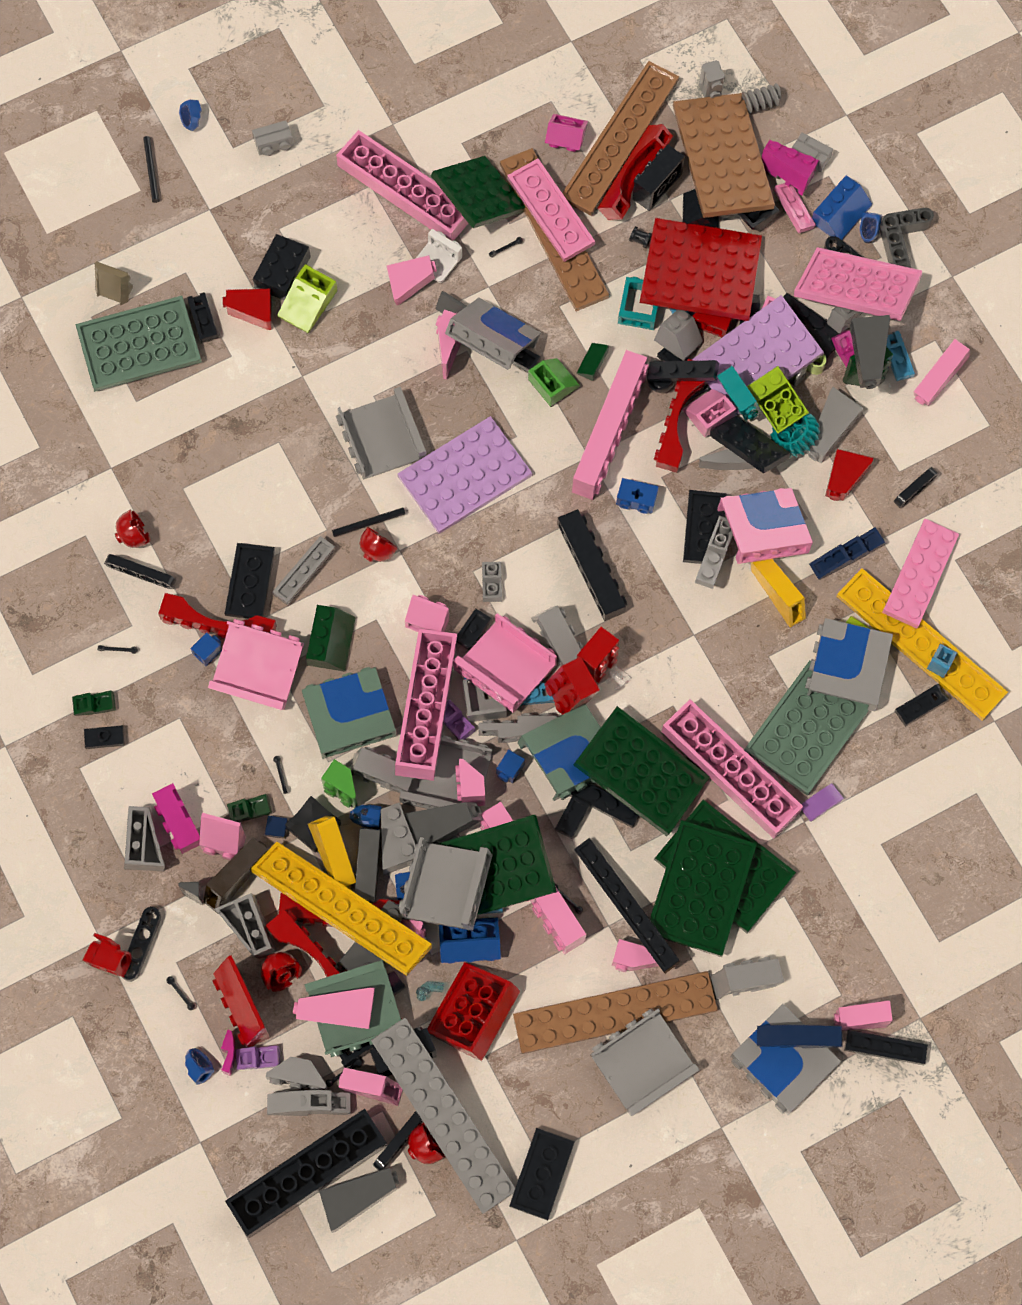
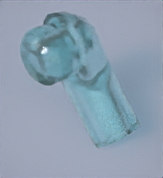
M425 982L416 990L417 999L425 1001L430 992L443 993L444 983Z

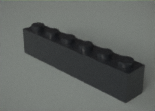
M577 509L558 517L557 525L605 622L625 613L627 601L624 595H620L618 591L619 585L615 578L612 579L610 575L611 569L607 562L604 563L602 559L603 552L600 546H596L594 542L595 536L593 531L588 530L586 526L588 523L585 515L580 514Z

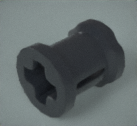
M635 226L629 241L637 242L643 245V248H646L651 240L652 233L643 232Z

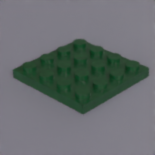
M486 156L434 170L431 174L433 180L473 229L523 213L526 208L522 204V200Z

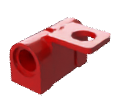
M94 933L93 936L101 942L93 941L89 945L82 961L91 967L124 978L131 963V953L121 950L120 945L112 939Z

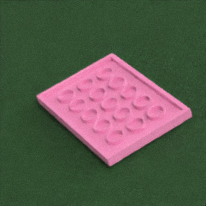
M817 247L794 290V297L876 316L890 315V319L901 321L922 277V270Z

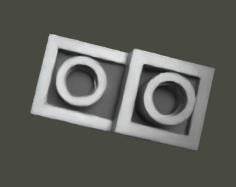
M482 562L483 602H502L501 562Z

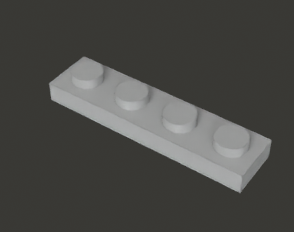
M320 536L273 590V595L288 605L334 552L335 546Z

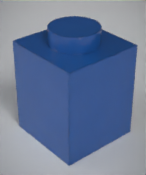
M207 632L190 648L192 654L205 666L222 651L221 641L215 635L210 636Z
M508 749L496 768L497 777L506 783L508 781L513 783L525 765V759Z

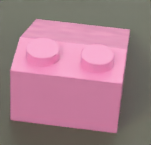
M444 310L442 316L439 315L436 321V326H438L436 334H438L442 373L445 380L448 378L461 345L460 342L445 334L450 319L456 315V313Z
M202 813L199 843L201 849L208 855H215L216 853L222 855L224 859L231 860L243 848L246 840L241 823Z

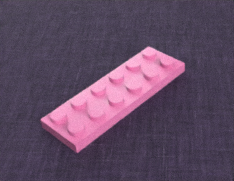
M539 159L507 175L509 182L564 262L595 245V240Z
M924 519L882 613L916 629L918 628L959 536L958 533L928 519Z

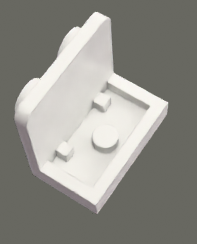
M431 229L428 233L427 245L416 258L429 255L431 261H435L437 272H434V280L442 283L461 260L462 247L458 242L446 238L442 232Z

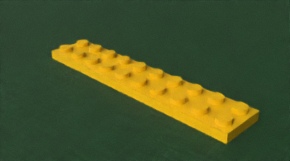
M861 568L839 591L836 597L875 630L893 634L892 645L983 721L1006 696L1008 691L923 619L916 629L882 613L891 592ZM940 644L957 652L944 678L927 669Z
M276 842L251 868L252 873L406 976L432 949L430 942L279 842Z

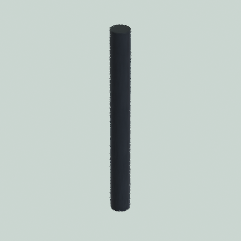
M145 136L143 141L152 202L157 203L159 202L151 140L149 136Z
M402 507L332 530V534L336 537L405 515V510Z

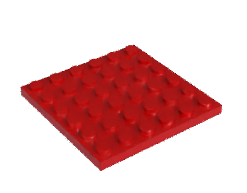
M655 218L639 303L749 321L762 235Z

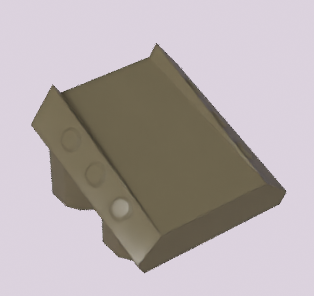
M96 261L94 265L97 297L103 296L119 302L120 306L127 303L133 289V285L129 282L131 278L128 273Z

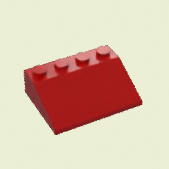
M230 955L213 973L216 979L212 981L216 990L222 991L224 997L220 999L225 1009L229 1008L232 1013L229 1018L233 1027L238 1026L240 1033L237 1036L241 1044H246L247 1048L270 1037L232 955Z
M464 962L427 1028L431 1036L466 1055L482 1061L518 997L520 990L511 981Z

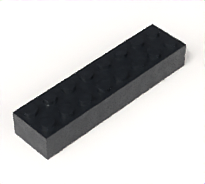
M364 1108L225 1202L245 1235L251 1238L317 1194L320 1190H323L386 1148L387 1142Z

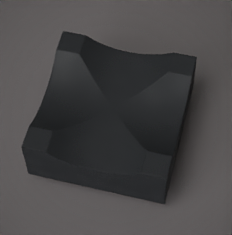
M310 796L301 809L285 824V827L316 853L318 849L308 823L324 816L335 817L339 827L341 820Z

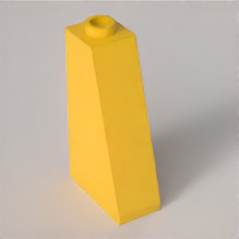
M768 559L750 562L752 573L787 625L791 628L806 619L804 596L775 561Z
M324 816L308 823L327 874L348 889L352 888L351 884L356 883L335 817Z

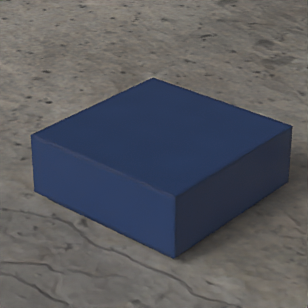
M268 816L265 836L285 839V824L288 822V819Z

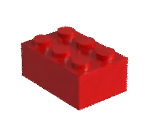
M602 626L577 654V658L581 657L595 682L598 683L606 676V670L608 668L612 669L618 660L616 658L619 655L618 651L620 649V640Z
M581 657L562 665L544 684L547 694L553 697L555 708L561 715L588 703L600 691Z

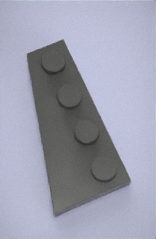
M388 900L381 910L398 922H401L403 916L399 911V904ZM354 942L337 965L346 970H351L382 959L357 942Z

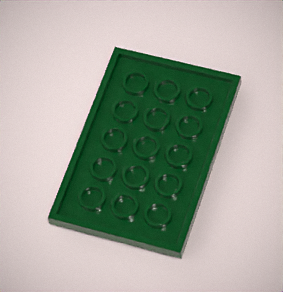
M618 706L573 764L666 837L671 833L710 778Z
M702 800L686 819V822L757 844L733 920L735 925L748 934L796 872L709 803ZM677 831L654 858L665 869Z
M530 815L436 844L478 852L480 847L488 848L491 852L492 859L477 915L557 892L536 815Z
M681 820L650 917L651 922L665 940L719 957L723 956L755 852L756 843Z

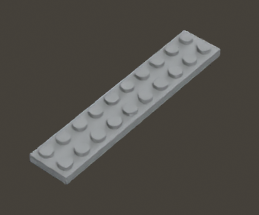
M404 1017L371 1039L373 1045L482 1214L513 1194L515 1187L407 1019Z

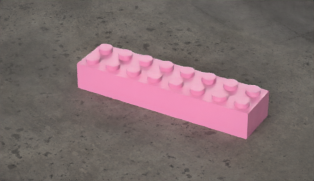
M360 130L352 136L336 155L338 167L429 229L442 232L451 241L455 240L468 225L466 219L435 181Z
M626 350L573 477L572 493L593 500L595 494L599 495L602 479L606 478L609 462L612 463L615 448L620 444L622 430L625 431L627 427L628 416L632 414L635 399H638L641 392L640 387L647 378L649 367L646 364L647 357Z
M419 629L395 763L396 776L434 781L457 644V634L427 629Z
M691 699L663 725L662 733L773 839L801 812L803 806Z
M499 802L481 813L483 821L480 822V829L485 830L513 820L503 804ZM558 890L556 893L529 900L533 905L532 910L537 918L541 917L544 924L542 926L548 935L552 934L554 937L553 943L559 952L562 950L565 955L585 942V931Z

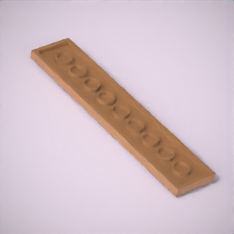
M650 61L647 62L562 194L571 206L592 216L648 125L652 123L679 81L678 75Z
M533 148L501 160L500 166L507 178V175L538 158ZM511 185L513 191H514V192L517 194V196L520 198V196L518 195V193L515 191V189H514L513 186ZM526 207L524 212L575 311L577 312L608 299L609 294L586 250L564 262Z
M707 971L513 1014L521 1054L612 1035L617 1031L620 1033L627 1030L625 1026L634 1019L637 1022L644 1018L642 1014L651 1008L654 1011L659 1009L660 1015L667 1023L717 1012V1006Z

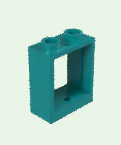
M626 277L618 324L654 330L658 306L653 305L651 315L625 310L629 288L642 291L643 280L638 277Z
M731 366L720 373L717 377L745 421L756 418L761 409L734 367Z

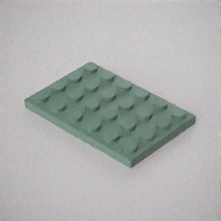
M182 295L75 324L94 392L202 362Z
M810 660L744 749L752 758L807 796L869 711L867 710V704L811 691L810 696L807 695L808 689L805 688L807 677H811L812 671L809 670Z

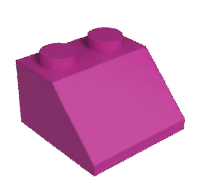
M553 114L548 122L545 143L554 148H559V146L566 147L567 150L573 152L580 150L588 121Z

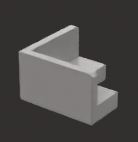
M467 679L463 680L469 722L507 717L506 707L495 699H485L484 691L473 683H467Z

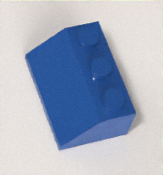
M846 175L813 212L812 219L815 226L830 237L836 236L843 240L862 218L863 212H867L870 209L872 203L861 185Z
M498 917L476 919L473 931L466 929L457 930L453 927L439 925L441 963L451 964L455 962L494 961L501 959Z

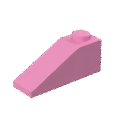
M619 939L612 966H615L616 970L627 972V970L634 971L659 966L645 946Z

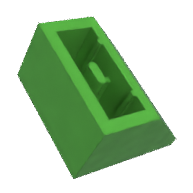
M558 358L543 360L528 370L529 382L550 407L580 387L579 383Z
M334 759L321 777L323 789H325L324 792L332 798L336 796L341 799L340 802L344 806L355 808L358 804L351 769Z

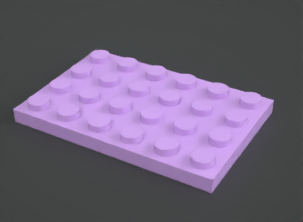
M780 295L751 316L749 321H744L692 360H717L719 362L717 376L733 366L747 386L776 366H779L786 379L789 380L821 357L824 352L782 295ZM718 377L716 381H706L711 389L726 395L736 408L735 416H739L741 413L721 385Z
M490 416L402 470L397 475L438 534L530 478L532 472Z

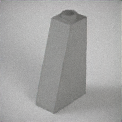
M834 387L830 390L818 420L820 426L819 440L814 441L815 446H811L810 451H806L812 460L820 463L824 461L856 422L863 410L860 405Z

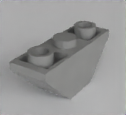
M289 1057L266 1072L267 1080H270V1083L274 1085L287 1083L290 1084L289 1087L301 1090L302 1087L310 1088L309 1090H327V1085L311 1060Z

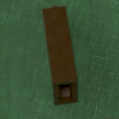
M252 838L206 884L203 902L215 912V908L227 904L253 874L251 868L268 851L266 845Z

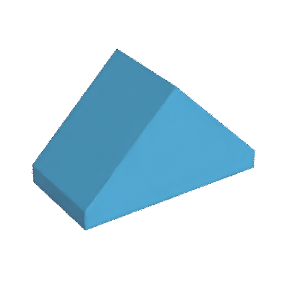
M940 644L927 669L944 678L957 652Z

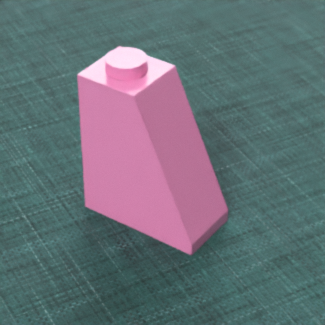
M429 255L387 265L396 305H400L435 279L434 272H437L435 261H431Z
M890 1001L839 1007L834 1014L835 1026H842V1031L886 1028L892 1022Z
M344 1068L339 1078L338 1087L346 1092L396 1106L399 1104L402 1088L399 1083L386 1076Z

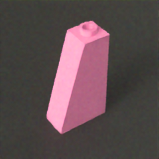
M954 339L915 389L914 399L921 405L926 404L929 406L969 359L970 349Z
M375 987L299 998L298 1002H294L293 1014H296V1019L369 1029Z

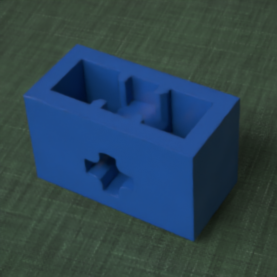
M622 478L616 505L622 509H635L643 514L653 513L659 486Z

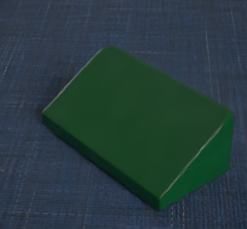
M591 343L576 374L593 381L609 351V346Z

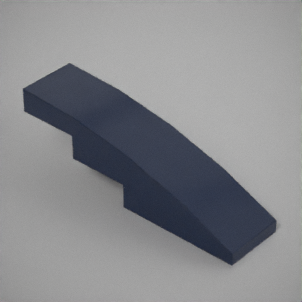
M874 527L860 537L856 536L845 544L838 545L809 563L818 580L865 557L886 543L877 528Z
M757 1026V1046L801 1047L803 1049L843 1047L842 1026Z

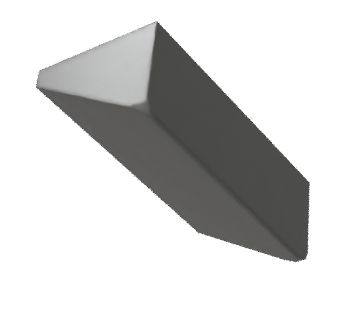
M442 291L436 305V310L442 314L444 310L457 314L467 306Z
M180 882L178 884L184 896L203 905V890L199 882Z

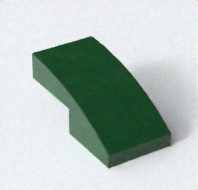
M111 690L97 694L85 693L72 696L75 716L116 710L114 692Z
M267 794L248 800L244 798L227 804L230 820L235 822L247 821L272 814Z

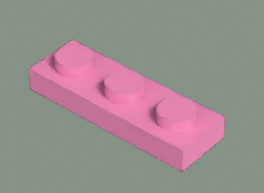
M785 183L776 185L773 190L797 232L801 233L812 230L815 227V223L792 185L788 187Z

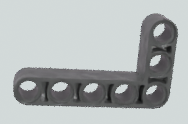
M918 208L889 213L883 217L880 233L888 263L911 268L903 234L929 229L934 217L931 209Z

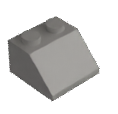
M679 309L660 325L654 341L683 361L703 342L695 319L687 312Z

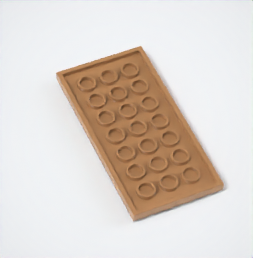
M742 93L721 95L715 98L705 97L673 101V110L703 218L774 209L775 206L746 104L741 96Z

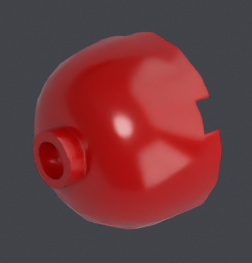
M130 509L119 516L115 526L117 531L115 537L119 543L123 542L130 548H139L150 542L149 533L144 534L143 526L145 525L134 510L131 511Z
M369 527L366 528L360 538V549L365 553L363 557L370 562L374 560L384 562L390 559L398 549L391 541Z
M286 952L273 953L262 964L261 978L268 990L271 989L273 992L282 991L293 984L290 982L295 977L297 979L300 977L302 968L291 954Z
M424 1122L410 1133L408 1153L412 1159H417L423 1164H434L446 1157Z

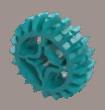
M809 412L778 434L772 427L771 440L789 451L790 458L792 456L797 458L799 454L804 455L806 450L810 451V447L815 446L814 441L819 440L820 426L814 415Z

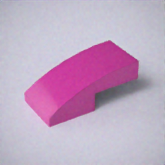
M846 330L831 338L846 368L850 357L854 355L850 330Z
M227 1030L221 1046V1050L227 1053L221 1071L223 1074L231 1076L235 1062L236 1047L233 1032Z

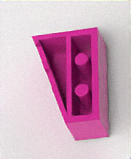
M772 140L768 141L761 156L765 171L775 178L779 176L785 180V185L788 187L792 185L798 189V194L801 196L812 180L819 162L818 159L810 155H805Z
M172 783L152 793L157 804L154 808L158 816L163 815L165 822L162 824L166 832H171L174 837L171 839L175 850L180 849L183 854L199 846L200 835L174 784Z

